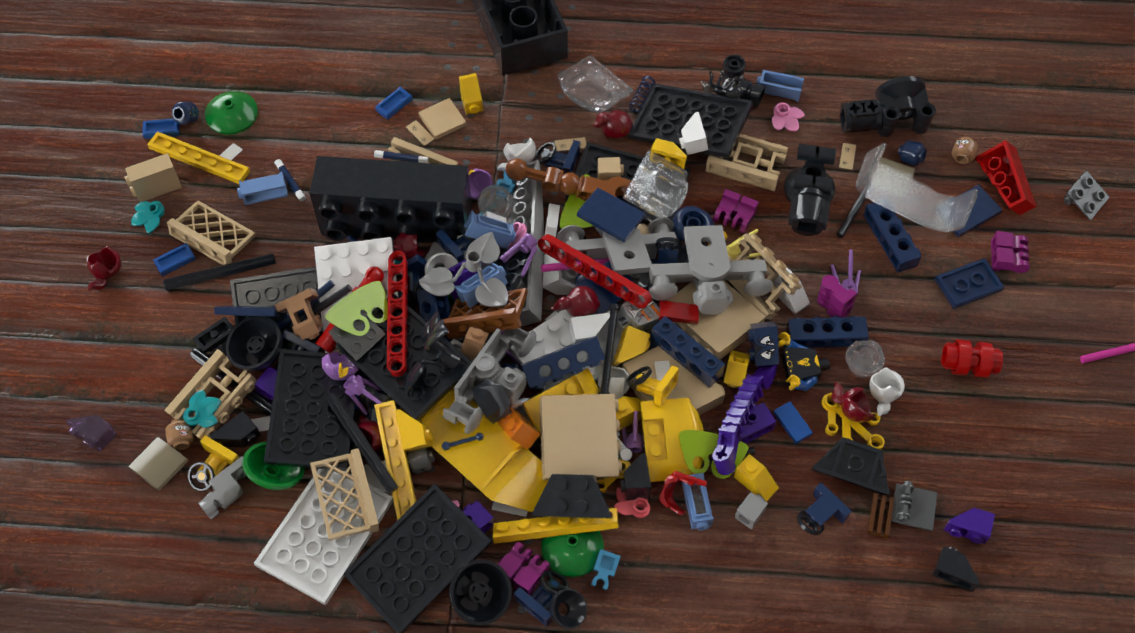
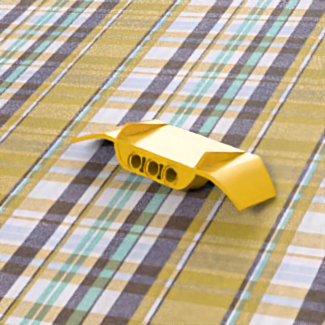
M453 387L419 420L432 431V447L491 501L533 512L549 481L542 480V461L530 450L513 441L498 422L493 424L484 414L477 429L470 434L465 433L466 425L458 421L454 424L443 418V409L449 410L455 401V389ZM475 401L470 403V406L475 409L479 407ZM477 433L484 435L481 441L474 440L452 446L447 451L442 448L443 442H455L476 436Z

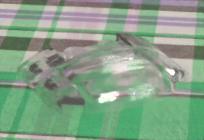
M591 55L558 74V80H560L563 92L572 102L587 111L604 112L634 93L631 87Z
M648 150L623 195V199L663 220L674 214L685 200L688 182L685 181L684 177L687 176V171Z

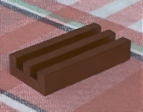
M877 493L873 494L867 534L884 538L889 537L894 497L887 498L886 495L878 496ZM877 501H880L881 503L878 516L877 530H874L873 525L876 512ZM885 503H888L885 529L882 532Z

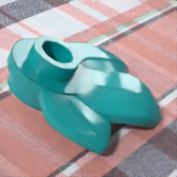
M143 201L135 206L137 213L133 215L131 225H144L148 234L153 232L160 224V218L164 215L165 209L163 204L159 201L151 203Z
M204 390L196 392L189 400V407L184 411V421L191 426L198 424L204 428L214 426L218 423V420L213 414L219 408L221 400L215 397H206ZM196 412V415L193 418H190V415Z

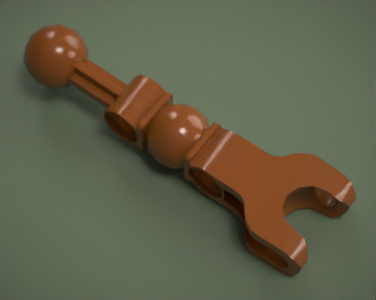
M520 158L510 160L505 167L506 175L513 181H521L524 178L542 182V187L548 191H556L558 193L560 189L563 194L571 196L576 194V198L587 201L597 188L615 197L619 195L630 196L635 189L633 181L619 176L612 177L609 180H601L581 175L580 179L574 173L563 174L564 170L556 167H549L546 172L529 168L526 162Z

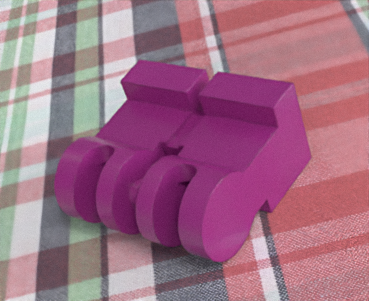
M725 189L721 202L714 214L713 222L718 223L721 218H724L722 225L727 226L731 221V216L735 214V217L732 219L731 229L735 230L738 225H741L739 232L745 233L757 212L759 202L743 196L740 202V194Z
M996 231L991 240L993 271L999 272L1003 269L1012 270L1016 273L1027 272L1030 269L1028 262V238L1023 235L1014 236L1013 233Z
M827 275L822 279L817 303L819 306L828 309L827 314L830 317H847L852 312L857 292L852 288L847 291L839 284L835 276Z
M517 542L498 565L507 573L514 589L517 590L520 587L528 595H531L533 589L539 583L542 574L548 571L550 563L545 560L540 566H537L541 559L538 554L529 561L533 551L528 548L521 554L524 545Z

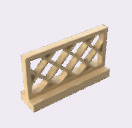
M196 201L176 220L172 218L167 222L171 236L183 243H187L188 246L221 265L232 263V258L256 236L255 232L200 201ZM198 208L205 211L202 214H194ZM216 217L219 221L208 222V218ZM195 219H206V223L195 224L194 221ZM192 220L190 225H184L182 222ZM230 225L233 227V230L222 231V226ZM220 226V231L209 232L210 227ZM206 228L207 232L198 233L195 229ZM243 233L247 235L245 238L237 239L236 234ZM234 235L235 239L223 240V236ZM221 236V241L213 242L210 240V237ZM225 245H236L231 251L224 248Z
M359 448L351 450L350 454L310 463L329 541L370 531V533L379 531V523ZM348 460L349 468L346 472L336 468L339 462ZM325 466L330 470L324 478L317 474L316 468ZM333 471L343 476L338 484L328 480ZM346 478L354 482V486L350 491L341 487ZM325 483L335 488L330 496L321 492ZM338 490L347 494L343 503L333 499ZM350 497L359 501V505L355 510L346 506ZM330 502L339 506L335 515L326 511V507ZM342 509L352 513L347 522L338 518ZM357 516L363 519L365 526L356 528L350 525V523ZM334 521L344 525L341 532L332 534L330 527Z

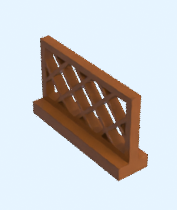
M527 289L507 291L508 305L503 308L490 307L485 311L483 310L487 306L480 304L479 306L474 305L469 308L466 301L462 303L460 299H456L449 317L443 319L449 331L446 334L448 339L465 337L470 327L481 329L487 333L495 332L497 328L501 331L520 328L522 322L519 317L528 294Z

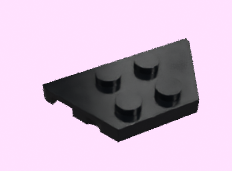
M844 437L812 468V471L886 496L890 493L882 450Z
M552 474L532 512V516L613 518V514L609 511L605 502L604 494L598 487L599 484L595 475Z

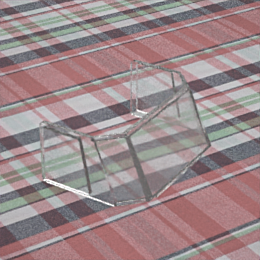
M883 143L866 153L855 185L856 189L864 197L929 229L949 233L965 227L978 197L977 189L956 197L940 194L933 191L931 187L911 178L912 175L909 173L903 174L885 164H879L887 144Z

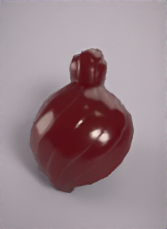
M613 110L608 114L600 112L596 117L595 124H593L596 128H602L606 138L623 137L629 133L633 125L630 116L621 110Z
M401 232L394 241L393 252H403L407 260L417 254L421 257L425 255V252L418 247L417 235H406ZM398 257L396 260L403 261V258Z
M108 246L87 257L88 270L96 278L89 283L88 290H102L107 284V279L116 275L121 268L119 254Z
M578 286L573 288L566 297L558 299L556 304L551 307V311L567 310L568 314L572 317L588 316L595 314L600 307V302L595 291L590 287Z
M838 383L834 384L835 389L831 394V399L834 403L841 405L844 415L849 420L861 423L870 421L875 417V413H870L869 400L862 387L852 388L844 394L843 387Z
M359 415V421L361 422L358 425L359 429L375 453H380L383 450L378 423Z

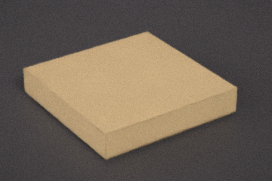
M450 98L419 112L420 118L435 140L467 126L465 119Z

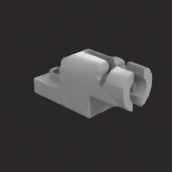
M243 456L209 481L214 491H210L198 504L211 520L220 514L218 507L224 510L227 509L230 504L244 493L236 482L238 479L246 476L242 466Z

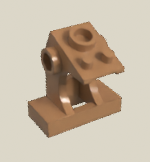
M312 288L275 304L278 312H289L294 324L292 327L293 331L302 340L306 338L309 340L314 339L319 335V332L323 331V323L320 316L314 315L311 309L310 301L319 297L317 291ZM304 309L308 319L300 322L297 312Z

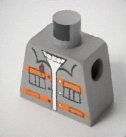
M639 295L640 300L645 302V299ZM653 300L644 309H640L626 301L621 306L620 311H618L620 318L617 319L616 327L619 330H623L627 326L641 331L651 329L660 321L659 308Z

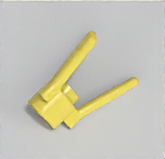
M755 229L754 231L750 232L749 234H751V235L756 234L759 230H758V229ZM744 235L726 246L728 256H731L734 260L741 254V249L738 245L741 244L739 241L744 239ZM759 253L750 254L748 258H755L761 255Z

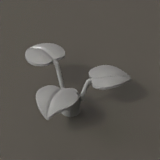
M492 232L478 237L468 246L466 261L462 262V266L454 278H452L450 270L444 267H437L419 279L420 285L428 293L435 296H447L455 289L453 282L457 281L464 268H467L470 272L477 271L482 285L476 288L475 297L480 304L487 307H501L506 305L508 301V292L504 283L497 278H490L485 282L482 275L481 262L483 264H492L500 255L499 246Z

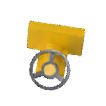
M672 365L661 381L649 377L652 374L649 366L641 367L628 376L626 382L629 386L638 385L636 390L654 396V404L662 406L678 384L679 368Z
M206 435L200 442L204 450L211 454L205 462L193 464L188 472L190 485L198 491L211 488L209 481L221 473L228 464L231 465L239 459L236 453ZM197 465H201L197 470V474L192 475L193 469ZM192 478H197L199 482H203L206 488L196 486Z

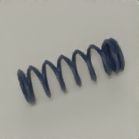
M643 77L629 104L632 111L640 112L641 106H643L649 93L643 90L642 87L651 90L655 83L652 77ZM644 79H650L653 82V84L649 81H644ZM639 91L647 93V96L642 95ZM637 95L644 97L645 100H640ZM635 100H639V101H641L643 104L640 105V104L636 103ZM632 104L638 105L640 109H636Z

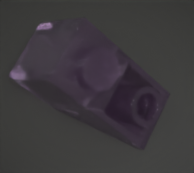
M98 415L70 418L65 421L70 427L69 433L75 438L80 436L84 439L82 442L90 449L94 447L101 451L117 435L113 427Z

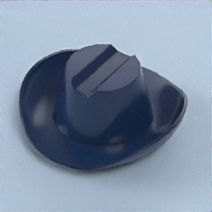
M694 206L681 208L673 217V232L683 242H685L684 227L714 226L711 216L706 211Z

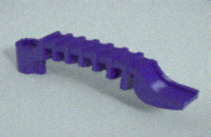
M776 364L758 366L754 374L747 375L746 379L742 381V386L738 388L739 391L735 394V399L731 402L729 411L726 412L727 416L722 421V427L718 429V444L712 455L719 474L729 475L735 470L736 454L740 441L737 434H742L743 432L742 425L747 423L745 417L751 414L749 409L754 408V402H758L759 398L763 397L762 388L769 389L777 370Z

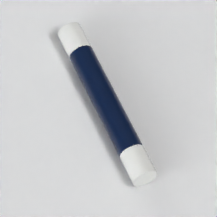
M378 150L374 152V157L417 163H428L429 157Z
M280 159L276 160L275 165L280 172H283L285 180L299 201H304L306 196Z

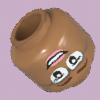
M971 137L957 139L952 150L953 158L960 164L972 162L976 156L978 144Z
M174 419L165 428L167 444L175 450L188 448L194 440L192 426L188 425L183 419Z

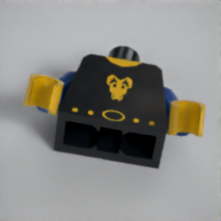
M783 332L778 335V338L781 339L778 341V346L785 347L783 348L781 359L788 390L808 391L819 381L821 371L830 369L829 359H818L815 349L791 340L788 333Z

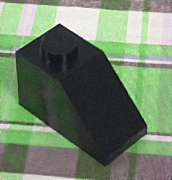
M243 411L210 435L212 440L222 446L245 448L255 443L258 437L261 436L257 426Z
M642 453L624 471V480H620L621 493L625 492L626 500H635L636 498L650 499L651 483L646 453Z
M944 546L938 555L932 576L973 592L978 586L979 580L965 554L960 553L953 547Z

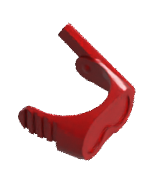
M673 471L664 482L659 501L665 507L673 510V512L684 515L685 511L676 504L673 497V489L676 483L682 481L691 486L698 484L706 487L707 481Z

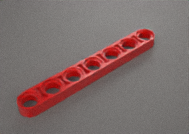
M546 234L538 240V247L543 253L632 305L644 309L651 303V294L646 289L556 237ZM544 240L550 244V247L545 244ZM560 249L564 251L566 256L561 254ZM575 258L581 262V265L576 262ZM591 267L596 270L597 274L592 272ZM607 276L611 278L613 284L607 280ZM623 286L629 290V293L624 291ZM639 295L645 299V302L640 300Z
M401 251L391 253L388 258L387 369L394 377L402 376L407 370L408 262L405 254ZM398 257L403 258L402 263L398 265L393 264L394 259ZM395 275H403V278L400 281H393V277ZM400 291L403 293L401 298H393L395 292ZM396 309L403 310L402 314L397 317L392 315L393 311ZM395 327L403 328L399 334L392 333ZM397 344L402 345L401 351H392L393 346ZM397 362L402 363L401 369L397 371L392 370L393 364Z

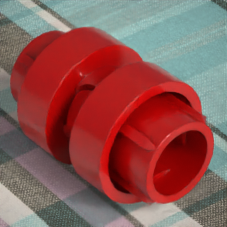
M957 339L954 343H946L944 345L941 363L942 367L951 370L952 374L966 376L969 370H971L974 377L988 378L990 374L997 375L1000 373L1003 364V353L999 348H993L992 343L977 342L975 347H972L970 341Z

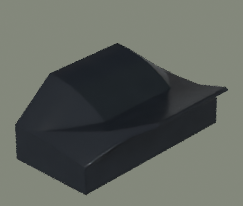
M224 316L192 339L204 354L213 355L218 349L227 355L226 342L234 326Z
M491 378L471 389L481 411L493 424L512 413L510 410L512 402L502 386L493 383Z

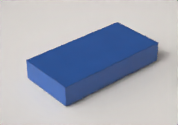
M399 87L375 106V110L388 120L413 100L412 95Z
M174 119L143 121L142 136L144 139L153 138L156 132L170 137L179 136L180 124L176 123Z
M185 243L153 259V262L161 276H164L196 260L188 244Z
M791 402L773 411V414L795 445L812 436V430Z

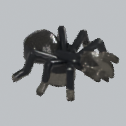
M709 71L710 79L708 83L701 81L706 93L713 94L715 92L717 95L739 99L743 95L742 89L738 88L735 82L737 80L736 76L733 79L726 78L720 85L723 78L722 71L716 85L712 83L714 77L712 71Z

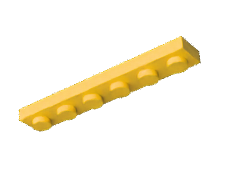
M156 132L147 144L151 150L161 154L168 153L171 158L239 184V180L243 182L250 173V169L247 166L160 132Z
M392 400L374 406L387 471L398 486V489L392 493L398 520L416 503L407 454L406 451L402 450L395 413L397 405Z
M617 508L609 509L613 514V518L548 516L493 523V541L496 544L619 528Z

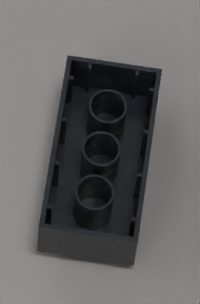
M471 0L502 76L568 58V30L554 0Z
M317 156L309 194L320 233L328 239L342 241L346 239V236L352 235L363 240L387 237L395 240L403 232L406 235H417V244H420V242L438 243L436 232L441 229L452 241H455L457 236L463 235L462 228L472 210L468 166Z

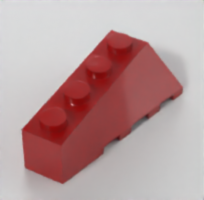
M1005 140L975 157V160L981 165L982 170L988 175L990 181L997 188L1010 209L1022 215L1037 207L1016 147Z

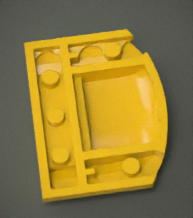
M586 368L583 372L575 374L528 399L522 405L532 424L540 432L539 438L541 440L539 398L541 396L598 394L600 390L589 368Z
M689 398L666 399L662 406L655 405L654 400L640 401L644 448L650 482L665 481L673 471L687 475L696 474L688 468L685 462L679 439V432L704 431L700 416L692 405ZM700 456L693 459V466L696 469H700L704 459Z

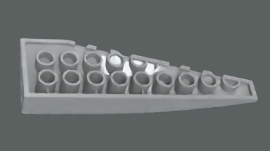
M539 160L527 163L529 168L540 170ZM524 178L521 181H517L518 189L513 193L512 199L514 201L512 207L508 209L507 215L509 218L506 223L509 225L516 222L524 223L527 226L526 233L532 235L538 241L544 236L542 182ZM538 243L536 245L538 250L534 254L525 276L522 277L516 290L526 288L528 291L519 317L522 322L521 326L541 321L543 272H541L540 266L544 264V253L539 249ZM499 248L500 254L508 251L506 248Z

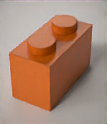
M510 406L512 413L497 422L513 441L528 450L539 437L540 432L526 416Z

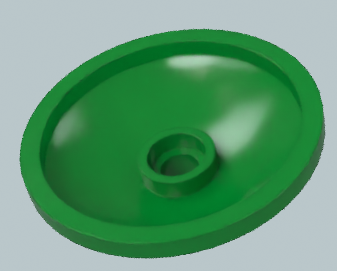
M229 91L217 95L208 103L205 109V119L208 126L213 131L224 135L238 134L247 130L254 124L258 116V107L255 100L250 95L240 91Z
M267 442L255 444L245 452L242 461L243 470L250 480L263 488L271 490L288 489L298 484L303 477L305 467L264 464Z
M600 531L544 537L541 543L542 556L544 561L546 560L550 563L549 568L569 578L581 577L592 572L599 550H604V542ZM571 539L576 540V543L570 544L569 541Z

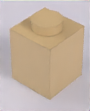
M620 157L598 158V179L609 180L612 177L624 175V165L620 164Z

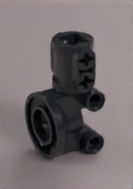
M915 76L897 77L884 82L875 91L876 100L852 101L850 103H841L840 125L843 133L863 132L873 129L877 130L878 134L882 137L892 135L898 120H905L913 117L914 121L912 125L913 130L918 134H923L927 132L936 112L935 106L929 103L924 80Z
M799 143L797 160H803L804 165L789 173L785 180L784 193L790 202L788 225H791L793 231L800 235L814 236L826 230L829 205L835 194V184L833 178L826 173L824 164L834 165L836 157L835 148Z

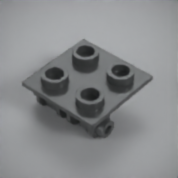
M1086 170L1066 193L1064 203L1067 205L1075 203L1084 215L1091 220L1109 199V196Z
M363 310L360 313L367 318L370 324V329L365 335L356 336L337 326L329 331V334L333 337L332 339L337 344L339 343L356 361L385 335L380 327L371 321ZM357 319L354 321L353 326L357 331L365 329V323L362 320Z
M904 481L902 485L896 484L891 522L933 531L937 492L915 488L911 481Z

